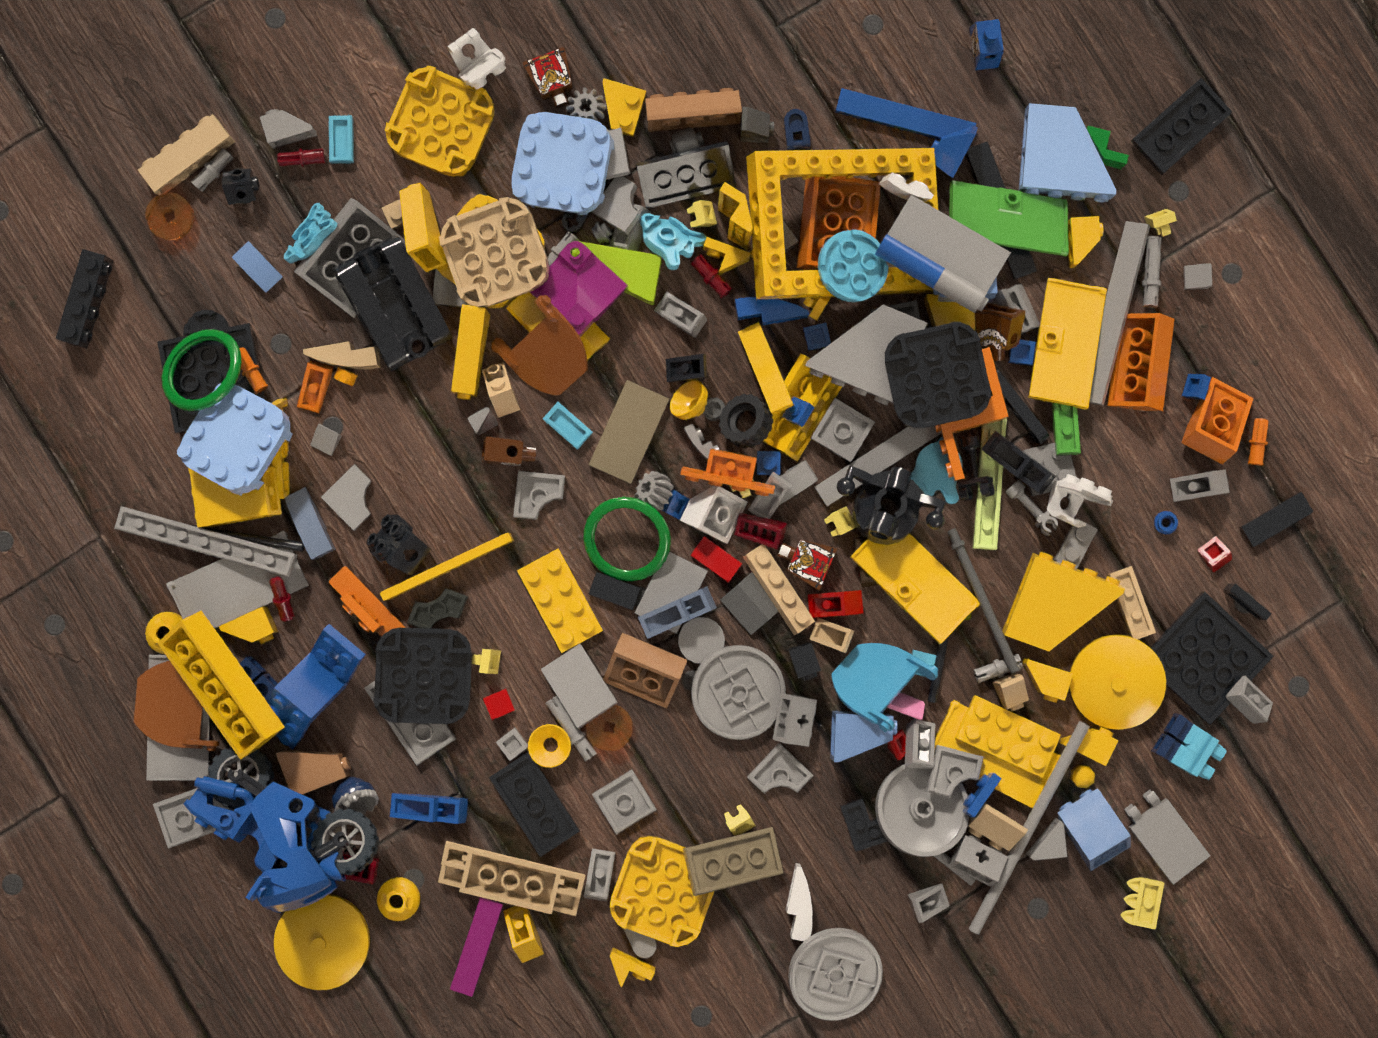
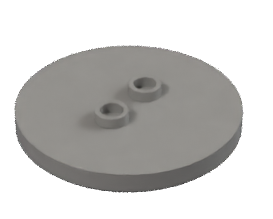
M745 645L727 646L711 653L698 667L691 688L693 707L701 722L713 733L734 740L756 737L768 730L776 722L781 693L786 694L783 675L776 663L764 652Z
M846 928L826 929L810 936L794 953L788 971L789 987L797 1004L809 1015L830 1021L846 1019L864 1010L877 995L882 982V963L873 944L862 934Z

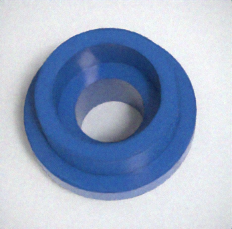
M1163 511L1156 515L1154 527L1159 533L1171 534L1177 529L1178 519L1174 513ZM1164 518L1169 521V525L1167 527H1164L1162 525V520Z

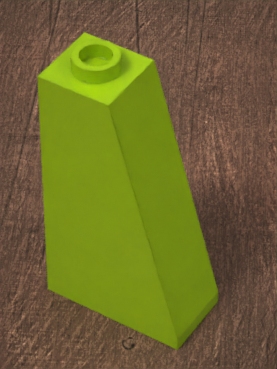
M581 242L628 285L624 291L625 293L647 304L654 305L662 262L661 256ZM578 249L572 250L573 257H577L580 254Z

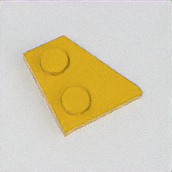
M603 78L611 130L621 128L623 134L634 137L646 97V90Z

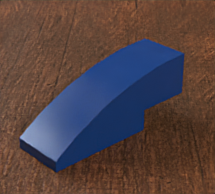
M756 297L737 298L734 301L737 321L760 317L762 326L805 319L809 316L807 309L783 300H756Z
M392 793L390 817L461 824L465 823L467 819L468 799Z

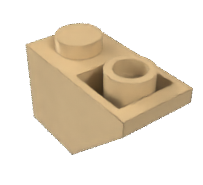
M504 362L483 369L482 373L488 394L498 418L519 411L518 400Z

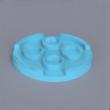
M853 229L839 232L829 238L821 248L818 257V272L826 289L835 297L847 302H860L874 296L883 287L888 275L886 261L875 255L880 243L870 234Z

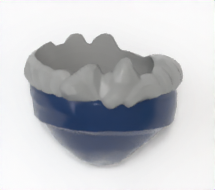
M349 777L342 781L332 797L335 812L338 809H353L365 815L367 810L373 811L374 806L378 804L379 800L372 784L356 777Z

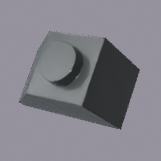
M743 107L740 142L768 143L769 136L774 134V122H770V114L750 107Z

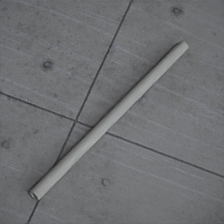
M1081 721L1078 722L1023 825V827L1028 829L1027 833L1008 853V858L998 883L990 887L969 927V930L975 934H980L1090 728L1087 724Z

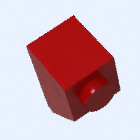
M862 590L808 594L809 613L813 618L864 614Z

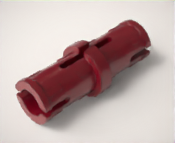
M702 254L692 261L691 266L702 276L703 282L706 285L709 284L721 299L732 291L733 288L719 275V270L714 269Z

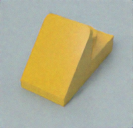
M706 237L703 250L707 251L706 254L716 259H719L720 256L724 257L719 275L748 262L751 254Z
M612 948L610 958L621 988L629 971L633 972L632 975L639 980H652L655 973L654 966L616 948Z

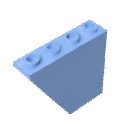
M1028 104L1024 115L1018 191L1039 195V193L1048 194V197L1061 198L1062 195L1071 196L1073 200H1085V197L1094 198L1096 202H1108V199L1111 200L1116 195V188L1076 107Z

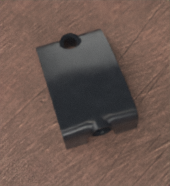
M394 235L375 246H369L354 254V257L332 268L354 311L390 372L416 358L424 357L429 351L453 339L448 326L399 236ZM416 340L422 342V348L419 352H413L411 348L412 343Z

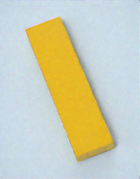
M758 322L738 331L772 415L794 406L760 323Z

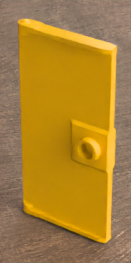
M1053 278L1047 279L1029 398L1073 406L1084 410L1089 409V399L1107 293L1106 288Z
M911 534L899 543L889 545L873 543L867 539L850 556L939 644L976 607L980 606L978 599Z
M953 700L935 736V748L936 745L983 756L979 779L984 774H997L1002 779L995 787V790L1033 808L1061 755L1053 753L1044 777L1039 778L955 739L968 707Z

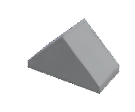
M1054 818L1026 855L1033 860L1067 857L1064 823Z
M937 884L907 894L914 916L919 923H923L950 906L943 884Z

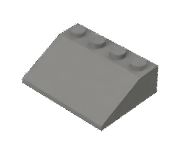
M350 198L334 219L337 222L336 229L324 239L321 246L310 257L300 262L294 272L355 318L357 314L332 268L354 257L353 255L369 246H375L394 235L400 237L405 247L406 244L405 239L358 201Z

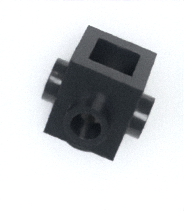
M237 168L223 173L222 188L228 205L237 203L247 204L256 200L260 184L258 177L253 176L251 168Z

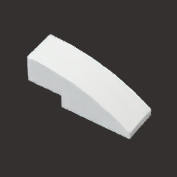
M795 863L786 912L794 915L790 932L791 939L805 941L811 936L812 932L811 896L800 864Z

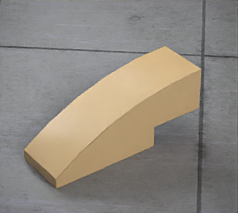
M348 341L303 349L304 355L335 367L346 369L381 368L379 353L375 347L354 350V345Z

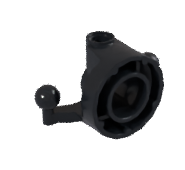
M849 466L845 477L841 478L836 486L839 494L848 496L855 490L853 478L863 484L853 504L852 515L855 526L865 538L873 543L884 545L899 543L910 535L918 522L919 509L922 506L935 509L926 517L928 527L934 530L943 527L945 519L942 512L946 502L939 498L922 494L920 488L911 479L912 474L900 467H893L891 471L871 475L864 470ZM882 498L891 499L898 505L899 510L893 516L880 512L882 508L880 501Z

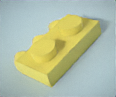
M1144 877L1133 878L1127 881L1128 886L1136 894H1130L1123 898L1133 910L1124 911L1120 914L1121 917L1129 924L1156 929L1164 882Z

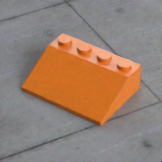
M836 176L830 179L810 177L805 180L797 268L818 270V257L821 248L829 238L839 232L852 229L860 230L876 239L880 182L854 177L846 179V176Z

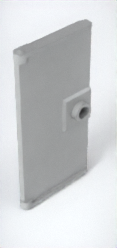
M285 531L272 536L273 538L288 540ZM272 547V548H275V549H279V550L286 551V552H290V553H293V554H294L293 550H288V549H282V548ZM221 559L166 583L167 589H169L183 619L202 611L214 629L272 603L274 595L269 583L271 578L281 576L286 591L289 594L309 586L297 559L291 577Z
M149 655V669L170 660L166 655ZM203 708L200 739L210 740V716ZM147 736L146 780H196L197 777L209 776V750H206L207 746H203V749L171 747L158 743Z

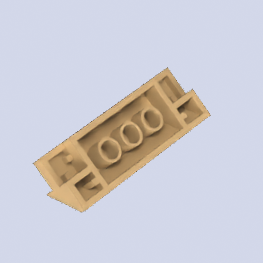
M446 841L438 883L460 888L459 892L548 914L557 911L576 916L585 874Z

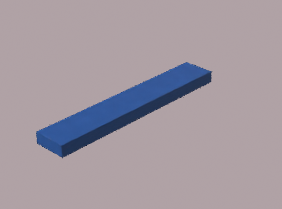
M841 88L835 113L939 140L943 135L970 126H976L974 122Z

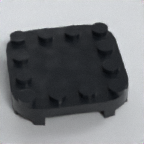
M951 322L949 324L902 333L895 336L888 344L885 351V366L894 408L898 418L904 425L912 428L932 427L972 418L987 408L991 398V388L978 333L969 325L961 322Z
M400 627L386 632L378 641L376 647L374 705L379 714L387 721L394 723L450 724L463 718L469 708L471 693L472 650L467 637L451 629Z

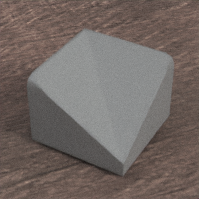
M487 407L468 417L471 426L478 436L498 425L492 411Z

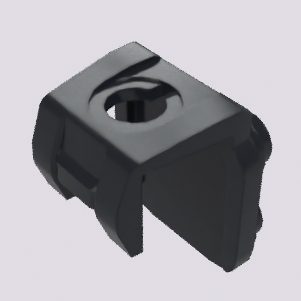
M387 514L381 521L382 528L377 534L372 533L368 537L366 544L370 553L379 562L385 565L389 564L400 571L412 575L431 549L412 533L413 527L405 519L397 514ZM406 549L408 551L411 549L416 550L409 561L405 559L403 552Z

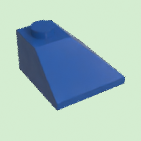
M970 126L943 135L939 142L935 140L931 147L934 148L935 165L949 176L954 177L976 135L978 127Z

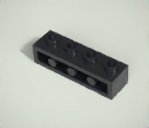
M82 249L56 335L57 340L81 348H88L93 336L92 331L95 321L99 316L100 304L106 293V284L112 272L114 260L105 255Z

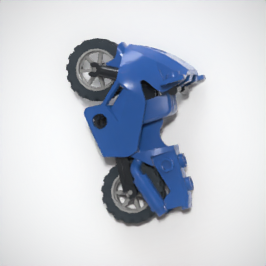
M232 747L230 749H223L219 756L216 755L214 757L212 766L209 765V776L196 778L194 786L198 789L190 800L186 799L184 802L185 807L190 813L196 816L194 820L196 823L204 828L211 825L216 829L214 834L225 841L230 837L240 843L247 835L256 838L259 850L254 861L255 865L263 873L255 877V884L245 898L252 902L258 899L264 908L280 914L283 911L308 906L326 897L338 888L337 881L345 882L346 874L353 875L357 871H363L367 864L370 865L374 860V854H377L378 851L377 843H379V837L377 836V829L369 818L353 809H338L336 812L331 813L315 805V801L311 798L272 782V779H274L272 764L259 750L240 760ZM242 761L251 762V764L243 771ZM237 762V770L233 771L230 769L232 764ZM254 767L256 768L257 776L247 775ZM226 772H228V780H225ZM213 798L234 811L214 806ZM346 825L355 826L356 828L347 836ZM342 826V831L336 834L333 833L336 828ZM360 831L362 841H353L352 838ZM354 845H360L361 848L355 855L356 846ZM350 853L351 858L343 860V854Z

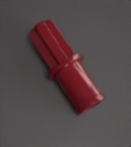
M299 148L298 152L278 153L277 161L280 166L301 164V167H304V165L324 164L325 154L323 148L314 150H302V148Z
M281 576L271 578L269 583L274 595L272 601L278 609L279 618L283 622L290 621L295 617L290 603L291 595L287 593Z

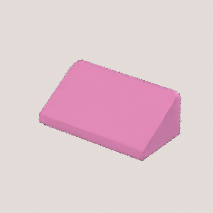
M899 693L887 708L921 720L925 704L921 700Z

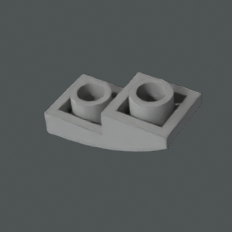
M693 424L684 427L693 446L707 461L711 448L719 450L718 446H713L711 441L704 445L701 444L704 437L699 427L695 429Z
M806 460L788 469L785 474L780 476L792 484V487L780 504L818 480Z

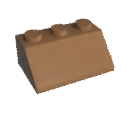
M622 633L603 680L607 684L667 708L687 660Z

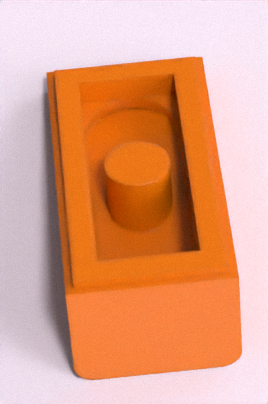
M314 360L307 363L297 407L320 413L333 373V366Z

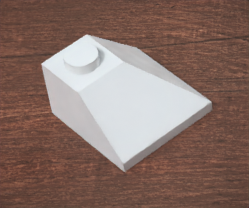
M712 486L689 500L680 521L728 544L736 527L738 515L743 513L747 501L720 486Z

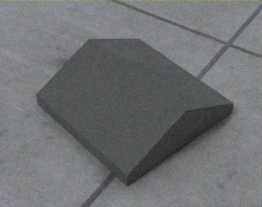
M753 572L720 599L750 635L778 612Z

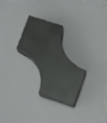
M445 588L441 596L432 602L421 603L415 601L407 624L417 628L431 629L437 621L443 618H460L469 596Z

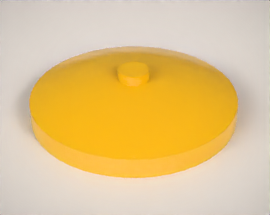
M1108 635L1090 642L1078 653L1070 670V673H1073L1070 682V692L1075 705L1088 720L1104 728L1120 730L1144 723L1158 710L1166 691V675L1160 659L1149 646L1130 636Z
M329 894L308 906L285 911L277 924L274 934V952L282 971L293 982L312 990L333 989L352 979L363 966L370 946L369 929L362 913L350 901L334 894Z

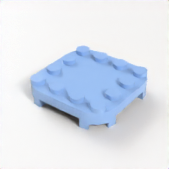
M549 112L528 115L520 131L512 173L513 194L523 203L533 208L540 207L577 213L578 215H588L587 213L595 210L600 203H603L605 198L603 192L611 150H614V140L609 130L600 122L589 118Z
M234 385L229 394L220 402L198 412L177 449V455L181 457L182 462L188 468L230 492L242 496L243 493H248L255 488L257 490L261 488L264 482L260 480L284 440L290 442L293 433L290 432L289 416L270 402L240 386Z

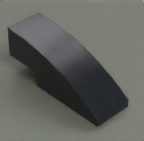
M997 431L992 434L981 449L1037 493L1043 494L1056 477L1054 473Z

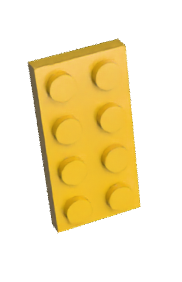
M559 548L517 570L561 653L603 631Z
M974 695L955 739L1039 778H1043L1061 734Z

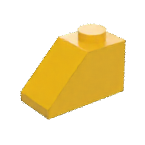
M1099 216L1074 217L1068 220L1069 268L1076 267L1100 241V237L1103 236V224L1099 223Z
M260 607L219 626L223 632L250 642L259 641L260 644L273 640V635L279 632L268 607Z
M1023 659L1022 663L1037 692L1044 694L1043 699L1057 703L1058 699L1065 701L1073 673L1029 659Z
M1100 727L1099 730L1091 728L1087 731L1077 752L1106 766L1118 740L1112 738L1114 733ZM1071 735L1061 738L1059 743L1066 746Z
M514 906L504 910L511 944L520 961L524 963L543 955L544 951L529 909Z

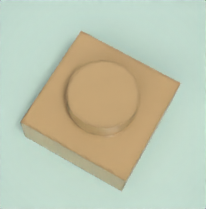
M400 200L382 207L392 230L403 226Z

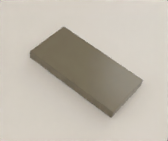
M627 380L590 460L589 466L632 484L670 399Z
M773 827L683 848L693 896L784 874Z

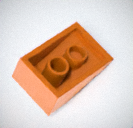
M1212 377L1205 400L1199 401L1186 427L1181 443L1220 464H1224L1237 452L1253 398Z

